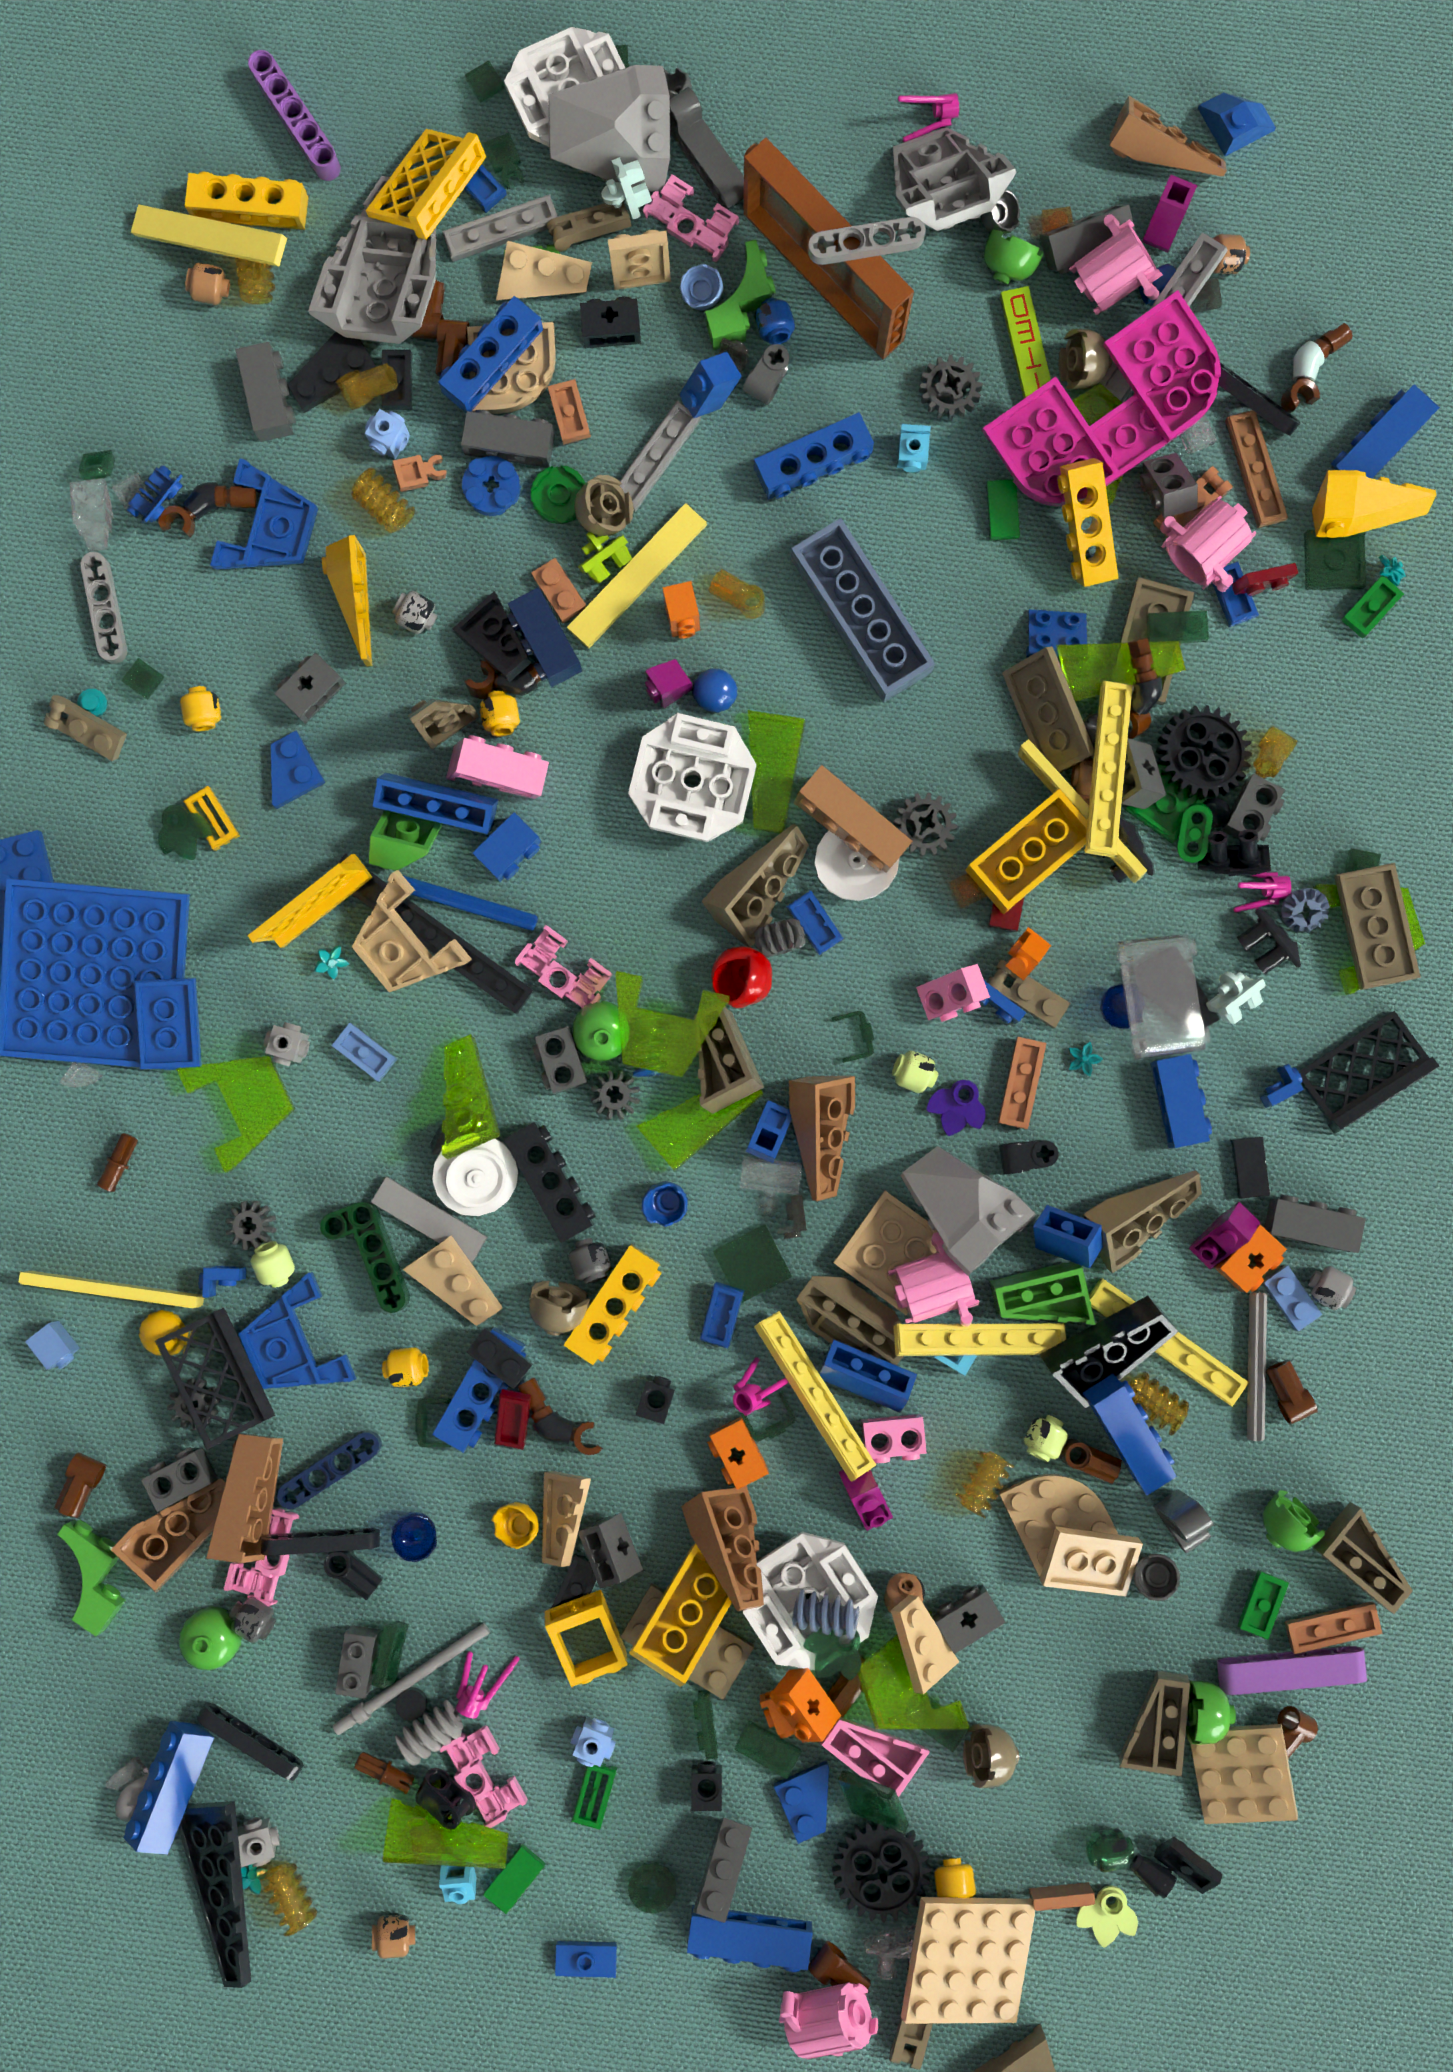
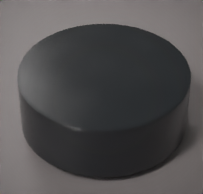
M1209 798L1202 803L1212 811L1213 820L1211 828H1218L1227 823L1230 807L1224 800ZM1199 813L1200 821L1203 820V815L1201 813Z
M410 1687L402 1692L396 1700L397 1713L400 1717L409 1721L420 1718L427 1707L426 1695L422 1690L415 1687Z

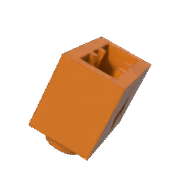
M688 581L662 587L664 605L672 637L678 636L680 639L694 636L695 632L700 631V619L692 582Z
M1259 1225L1248 1243L1215 1265L1214 1268L1238 1291L1248 1293L1250 1290L1253 1292L1263 1283L1264 1279L1262 1276L1269 1269L1274 1270L1281 1264L1284 1259L1282 1255L1287 1249L1263 1226ZM1249 1255H1255V1266L1249 1265L1251 1262L1248 1258Z
M742 1416L710 1432L711 1440L707 1442L715 1458L721 1457L725 1465L721 1471L728 1485L734 1483L738 1490L769 1474V1469ZM736 1447L738 1451L744 1450L742 1460L738 1461L736 1457H729L732 1455V1448Z
M809 1668L789 1670L769 1695L776 1704L777 1711L785 1717L792 1727L794 1735L802 1743L822 1742L842 1716Z

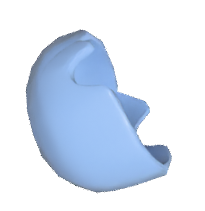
M699 264L689 268L682 276L680 291L684 302L690 307L703 311L713 308L720 301L724 287L722 277L717 269L707 264Z

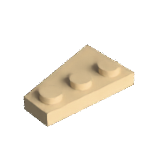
M507 241L496 301L512 299L513 296L517 298L586 293L592 262Z
M452 1235L402 1269L476 1326L503 1308Z
M556 1471L544 1472L542 1563L558 1567L570 1566L591 1478Z
M908 1595L891 1610L913 1690L915 1693L924 1694L958 1664L959 1660L919 1596Z

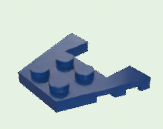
M240 458L233 484L235 486H242V488H255V492L261 493L246 547L217 541L210 566L213 569L220 570L304 563L318 507Z
M313 1272L302 1277L297 1284L285 1292L280 1299L239 1333L246 1354L263 1389L351 1382L356 1379L347 1354L317 1366L300 1325L295 1308L323 1297Z

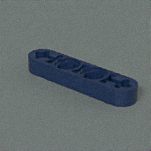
M373 1431L362 1432L283 1484L277 1493L279 1504L286 1509H295L372 1459L380 1452L382 1447L380 1436ZM362 1438H365L367 1441L372 1439L374 1441V1445L371 1447L373 1452L370 1453L367 1449L356 1457L353 1451L363 1444ZM344 1453L349 1457L350 1465L348 1469L341 1470L335 1466L334 1459L337 1454ZM313 1470H320L324 1473L325 1482L322 1486H314L310 1482L309 1476ZM304 1484L306 1489L296 1496L297 1502L294 1499L289 1501L286 1499V1495L289 1493L288 1487L290 1490H295Z

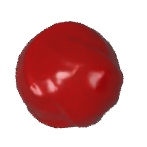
M739 946L725 950L717 957L712 967L713 992L721 1002L729 1004L734 1008H745L762 1001L772 987V967L769 960L762 953L751 947Z

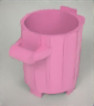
M1112 214L1107 215L1104 218V224L1110 229L1113 236L1069 268L1071 272L1075 273L1078 271L1080 277L1074 280L1080 292H1084L1091 302L1096 301L1098 307L1093 310L1096 315L1102 311L1104 312L1141 285L1144 288V294L1150 300H1156L1159 296V291L1152 282L1163 275L1156 268L1141 240L1132 227L1135 226L1133 222L1129 219L1120 225L1119 221Z
M1219 496L1214 501H1211L1184 527L1176 522L1173 516L1166 517L1160 526V531L1168 537L1161 547H1166L1171 561L1185 577L1196 584L1203 585V590L1212 582L1220 592H1225L1233 583V578L1223 568L1251 542V539L1256 536V532L1251 533L1248 523L1243 518L1248 514L1244 507L1239 503L1232 507L1227 502L1222 501V497Z
M935 1232L932 1235L931 1243L936 1249V1254L894 1267L893 1270L888 1271L889 1276L896 1274L898 1285L894 1286L896 1291L894 1296L899 1308H907L910 1318L905 1319V1324L917 1323L957 1309L961 1325L967 1327L973 1320V1316L969 1313L968 1308L979 1305V1300H975L969 1276L945 1253L942 1248L944 1242L939 1233Z
M845 1983L802 1993L783 1992L779 2022L784 2023V2030L790 2048L799 2058L812 2059L828 2055L842 2056L843 2052L859 2050L866 2046L871 2035L877 2034L878 2019H872L869 2003L864 1994L868 1993V1989L860 1983Z

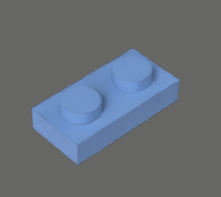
M352 1023L346 1026L332 1044L336 1050L378 1082L382 1080L397 1061L395 1056Z
M1284 1265L1264 1279L1262 1284L1295 1331H1300L1322 1315L1288 1265Z

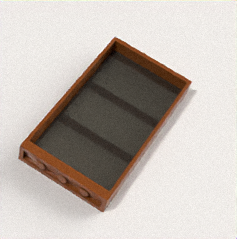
M764 138L759 144H752L744 155V216L884 360L904 342L914 290L881 256L825 265L814 263L808 255L810 238L815 233L851 227V225L767 138ZM848 237L843 241L844 246L849 250H855L860 246L859 240L855 237ZM834 240L835 252H839L838 240ZM819 243L817 249L820 250V253H826L823 243Z

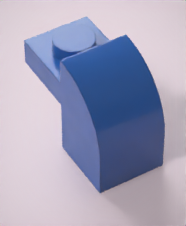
M768 1100L746 1152L773 1164L792 1120L790 1110Z

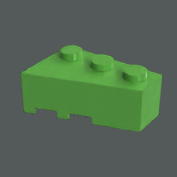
M1069 1261L989 1281L995 1309L1002 1318L1044 1319L1065 1323L1069 1321L1096 1325L1083 1267L1079 1264Z

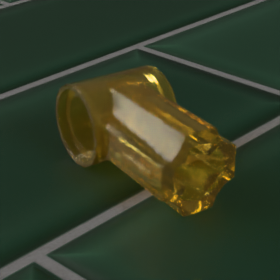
M387 363L361 373L359 370L349 372L336 381L351 410L360 408L374 397L393 391L398 387L397 375L393 367H390Z
M723 569L717 572L712 579L708 589L709 593L739 609L746 618L756 619L764 613L766 608L765 597L760 587L749 585ZM751 597L760 600L755 606L750 607L745 604V601Z
M1272 725L1258 745L1260 751L1253 763L1256 769L1255 773L1262 778H1274L1280 771L1284 761L1293 751L1298 740Z

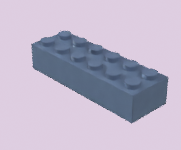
M841 518L791 548V561L883 703L932 673L935 662Z

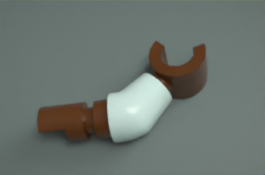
M1343 323L1335 330L1327 331L1319 339L1308 341L1298 349L1293 358V381L1295 383L1283 393L1281 398L1282 408L1289 413H1292L1300 403L1297 393L1305 397L1306 404L1312 405L1320 399L1319 389L1314 383L1319 367L1323 365L1324 359L1329 354H1333L1352 340V331L1347 324Z

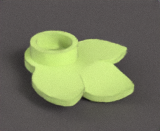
M1112 1885L1105 1886L1098 1892L1094 1905L1081 1906L1076 1917L1078 1927H1092L1097 1941L1103 1948L1112 1943L1120 1931L1124 1934L1135 1936L1138 1926L1137 1916L1127 1906V1898L1124 1892ZM1108 1897H1115L1116 1901L1114 1904H1106Z

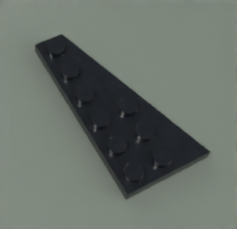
M235 1801L188 1804L178 1830L224 1987L242 1988L251 1982Z

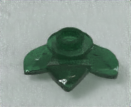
M170 805L162 813L163 827L158 834V843L164 854L175 850L180 857L195 860L197 838L209 837L213 832L209 823L201 814L189 813L181 805ZM174 814L178 818V822L176 825L173 823L172 820Z
M820 1628L818 1632H812L806 1638L803 1644L804 1648L810 1652L817 1653L814 1663L817 1678L829 1677L841 1671L851 1681L858 1674L861 1668V1658L857 1651L860 1646V1635L857 1630L854 1639L850 1640L848 1644H841L839 1642L840 1637L835 1636L834 1629L830 1634L825 1635L822 1628Z

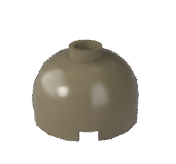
M1071 329L1064 337V339H1069L1066 348H1060L1058 366L1061 381H1067L1068 385L1065 386L1067 389L1092 388L1103 380L1112 364V358L1103 346L1106 340L1092 330Z
M598 475L586 482L578 491L575 499L574 509L576 518L587 532H591L596 536L614 535L623 530L633 519L634 507L632 497L629 492L624 493L620 487L622 483L610 475Z
M542 1281L536 1283L531 1288L529 1298L531 1318L550 1335L557 1336L574 1330L581 1324L589 1307L590 1298L586 1299L587 1293L583 1289L566 1282H559V1287L549 1286L550 1281Z
M988 1724L972 1725L968 1732H972L970 1742L965 1740L963 1747V1759L967 1776H973L975 1783L972 1784L974 1787H999L1010 1780L1019 1762V1751L1011 1736L1001 1727Z

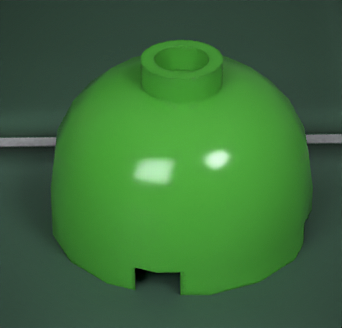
M991 230L984 249V260L987 267L995 272L993 278L1009 285L1010 280L1021 281L1031 276L1038 267L1044 252L1039 251L1038 247L1012 235L1005 239L1002 237V231Z
M608 1001L585 1005L577 1013L573 1021V1039L576 1047L586 1057L595 1061H608L618 1057L626 1049L630 1040L631 1029L628 1017L618 1005Z
M1279 1490L1267 1503L1262 1516L1264 1527L1268 1532L1266 1534L1267 1539L1276 1548L1282 1546L1294 1552L1310 1549L1325 1535L1324 1529L1319 1532L1316 1527L1320 1521L1299 1499L1294 1497L1293 1502H1291L1288 1498L1284 1497L1288 1492Z
M210 1606L198 1610L186 1620L180 1631L179 1648L181 1655L188 1664L200 1670H213L224 1666L238 1652L242 1637L232 1632L231 1623L233 1619L229 1618L227 1610L222 1607Z
M1189 1681L1187 1716L1191 1726H1186L1188 1741L1190 1744L1206 1745L1223 1740L1229 1731L1230 1724L1235 1723L1236 1712L1234 1705H1229L1226 1694L1213 1683Z

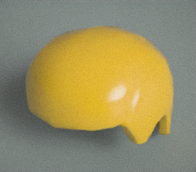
M158 1310L150 1313L141 1322L139 1338L146 1350L154 1355L161 1356L155 1340L181 1329L185 1325L179 1315L166 1310ZM187 1332V1333H185V1334H183V1335H181V1336L188 1338V1333H189V1332ZM172 1339L164 1344L169 1355L173 1356L178 1354L187 1342Z
M520 1502L509 1503L500 1507L492 1516L491 1521L495 1524V1537L502 1540L508 1547L519 1549L528 1546L538 1533V1518L529 1505Z

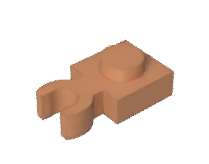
M421 455L393 460L392 466L399 491L403 492L428 486L427 478L429 477L434 480L444 479L447 474L446 470L436 471L433 468V465L442 463V455H434L429 458L428 462H423Z

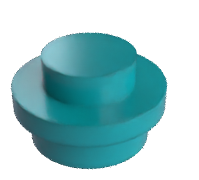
M87 689L79 695L77 705L99 717L107 709V698L97 689Z

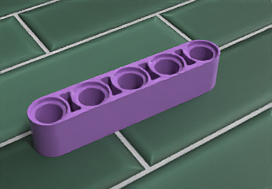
M265 50L254 51L248 59V65L256 84L317 176L325 181L334 180L339 176L341 170L334 148L273 56ZM268 68L266 71L260 72L262 69ZM279 91H284L279 95H275ZM293 114H299L297 117L290 118ZM314 136L312 140L305 141L308 137ZM330 159L328 163L320 164L323 160Z
M1357 1646L1315 1649L1294 1654L1291 1651L1227 1657L1217 1660L1219 1687L1226 1695L1347 1685L1367 1681L1364 1649Z

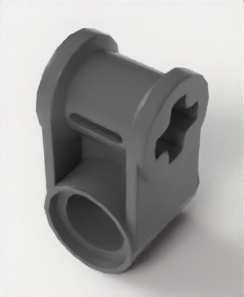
M779 344L769 346L756 367L750 372L742 391L765 405H769L788 371L789 353L787 349ZM777 359L781 360V363L777 362L775 365L771 364V361L775 362Z

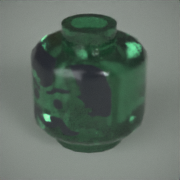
M1118 1828L1095 1831L1091 1834L1090 1841L1086 1842L1087 1856L1091 1866H1096L1102 1873L1127 1868L1130 1856L1134 1855V1848L1130 1837H1125Z

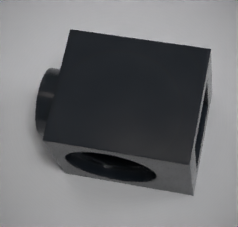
M657 1375L654 1376V1379L647 1378L636 1416L664 1425L676 1388L670 1385L671 1380ZM652 1391H660L665 1396V1402L662 1405L655 1406L650 1403L648 1395Z
M708 1760L700 1761L698 1765H692L691 1811H722V1765H716V1762ZM704 1779H709L714 1782L715 1786L711 1790H703L699 1783Z

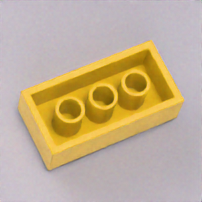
M1058 789L970 863L965 871L1002 914H1005L1085 846L1088 821L1066 795Z
M696 1543L688 1551L628 1653L679 1687L686 1684L732 1603Z

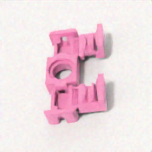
M671 174L660 194L659 191L653 192L651 195L652 202L644 206L643 213L645 218L647 219L650 214L667 225L666 228L669 234L691 248L694 243L713 254L712 260L717 262L729 244L727 236L735 224L738 225L739 216L717 203L713 208L715 213L711 220L707 218L704 222L703 219L683 207L684 203L682 200L686 197V194L689 196L694 195L693 187ZM683 220H690L694 223L693 230L686 234L681 233L678 230L679 223Z
M545 925L543 932L534 942L536 945L532 950L533 944H527L516 958L515 964L517 966L523 964L539 976L538 982L561 999L566 996L581 1008L587 1004L599 1002L601 999L600 994L598 993L596 996L594 994L596 991L600 992L613 974L590 958L587 964L589 969L584 975L580 973L578 976L580 978L577 981L578 978L555 960L551 962L553 958H557L555 953L560 946L564 948L568 941ZM549 935H551L553 938L562 943L558 944L556 941L550 938ZM593 966L594 968H596L598 971H600V972H601L602 974H604V975L602 976L601 974H599L597 971H595V970L592 969L591 967ZM557 971L566 975V983L560 988H555L550 983L551 975Z
M281 1508L273 1509L272 1514L274 1516H271L268 1535L290 1533L292 1522L295 1519H299V1515L295 1512H285ZM265 1555V1560L256 1561L255 1567L253 1566L251 1569L244 1568V1563H230L224 1590H235L248 1594L247 1598L255 1597L267 1606L276 1604L278 1601L274 1600L273 1597L278 1578L285 1574L290 1555H279L280 1559L277 1565L270 1564L267 1555Z
M485 1725L469 1734L466 1741H464L466 1734L462 1733L461 1737L453 1739L450 1744L442 1745L440 1752L446 1750L458 1771L454 1776L456 1782L473 1795L476 1806L485 1820L482 1829L488 1830L504 1821L508 1811L520 1804L522 1806L525 1805L528 1799L515 1775L507 1779L508 1784L501 1788L499 1785L494 1787L481 1760L483 1759V1754L491 1751L495 1755L499 1752L500 1748L488 1726ZM472 1773L478 1774L482 1778V1786L477 1789L470 1788L466 1783V1777Z

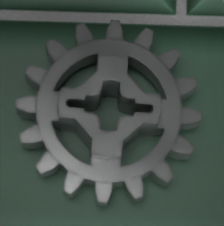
M949 355L947 362L938 357L936 366L929 363L927 366L928 373H922L920 381L923 383L919 386V392L925 394L922 395L921 403L929 402L927 411L931 413L937 410V418L939 419L943 414H948L949 421H952L956 413L962 419L965 415V409L972 412L975 406L974 403L979 402L981 395L978 392L981 391L983 383L977 382L980 372L972 373L974 364L971 362L965 366L963 364L964 357L962 356L958 362L954 361L952 355ZM938 376V383L932 388V382ZM969 388V394L963 400V393Z
M929 792L925 799H921V796L917 793L914 796L913 803L909 799L904 801L906 809L898 808L896 813L901 818L894 819L893 824L900 826L899 830L913 841L909 848L910 854L917 849L919 850L920 857H924L927 850L930 851L932 856H935L937 854V847L942 851L946 850L945 840L948 842L954 840L955 837L949 832L957 830L958 825L951 823L957 815L956 813H948L951 807L950 803L944 806L940 804L942 796L939 795L934 801L931 800V793ZM918 807H929L928 810L922 812L914 810ZM938 812L941 814L944 820V825L940 824L938 821ZM931 815L929 827L926 831H923L922 835H919L921 822L923 823ZM906 822L908 825L912 826V830L914 833L913 838L909 835L907 831ZM930 837L938 839L932 843H922L924 839Z

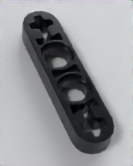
M1220 362L1221 376L1219 377L1218 385L1280 431L1291 436L1300 425V421Z
M376 1528L270 1534L261 1537V1554L268 1556L365 1550L380 1547V1530Z
M205 1703L197 1715V1721L202 1726L279 1776L294 1781L302 1770L304 1764L297 1756L216 1704Z

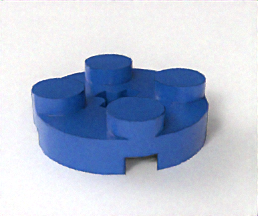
M486 456L472 460L462 480V490L466 500L474 510L482 515H501L512 504L514 506L520 496V480L513 464L500 457ZM489 480H495V483L499 484V488L496 487L493 489V492H488L484 484L489 482Z

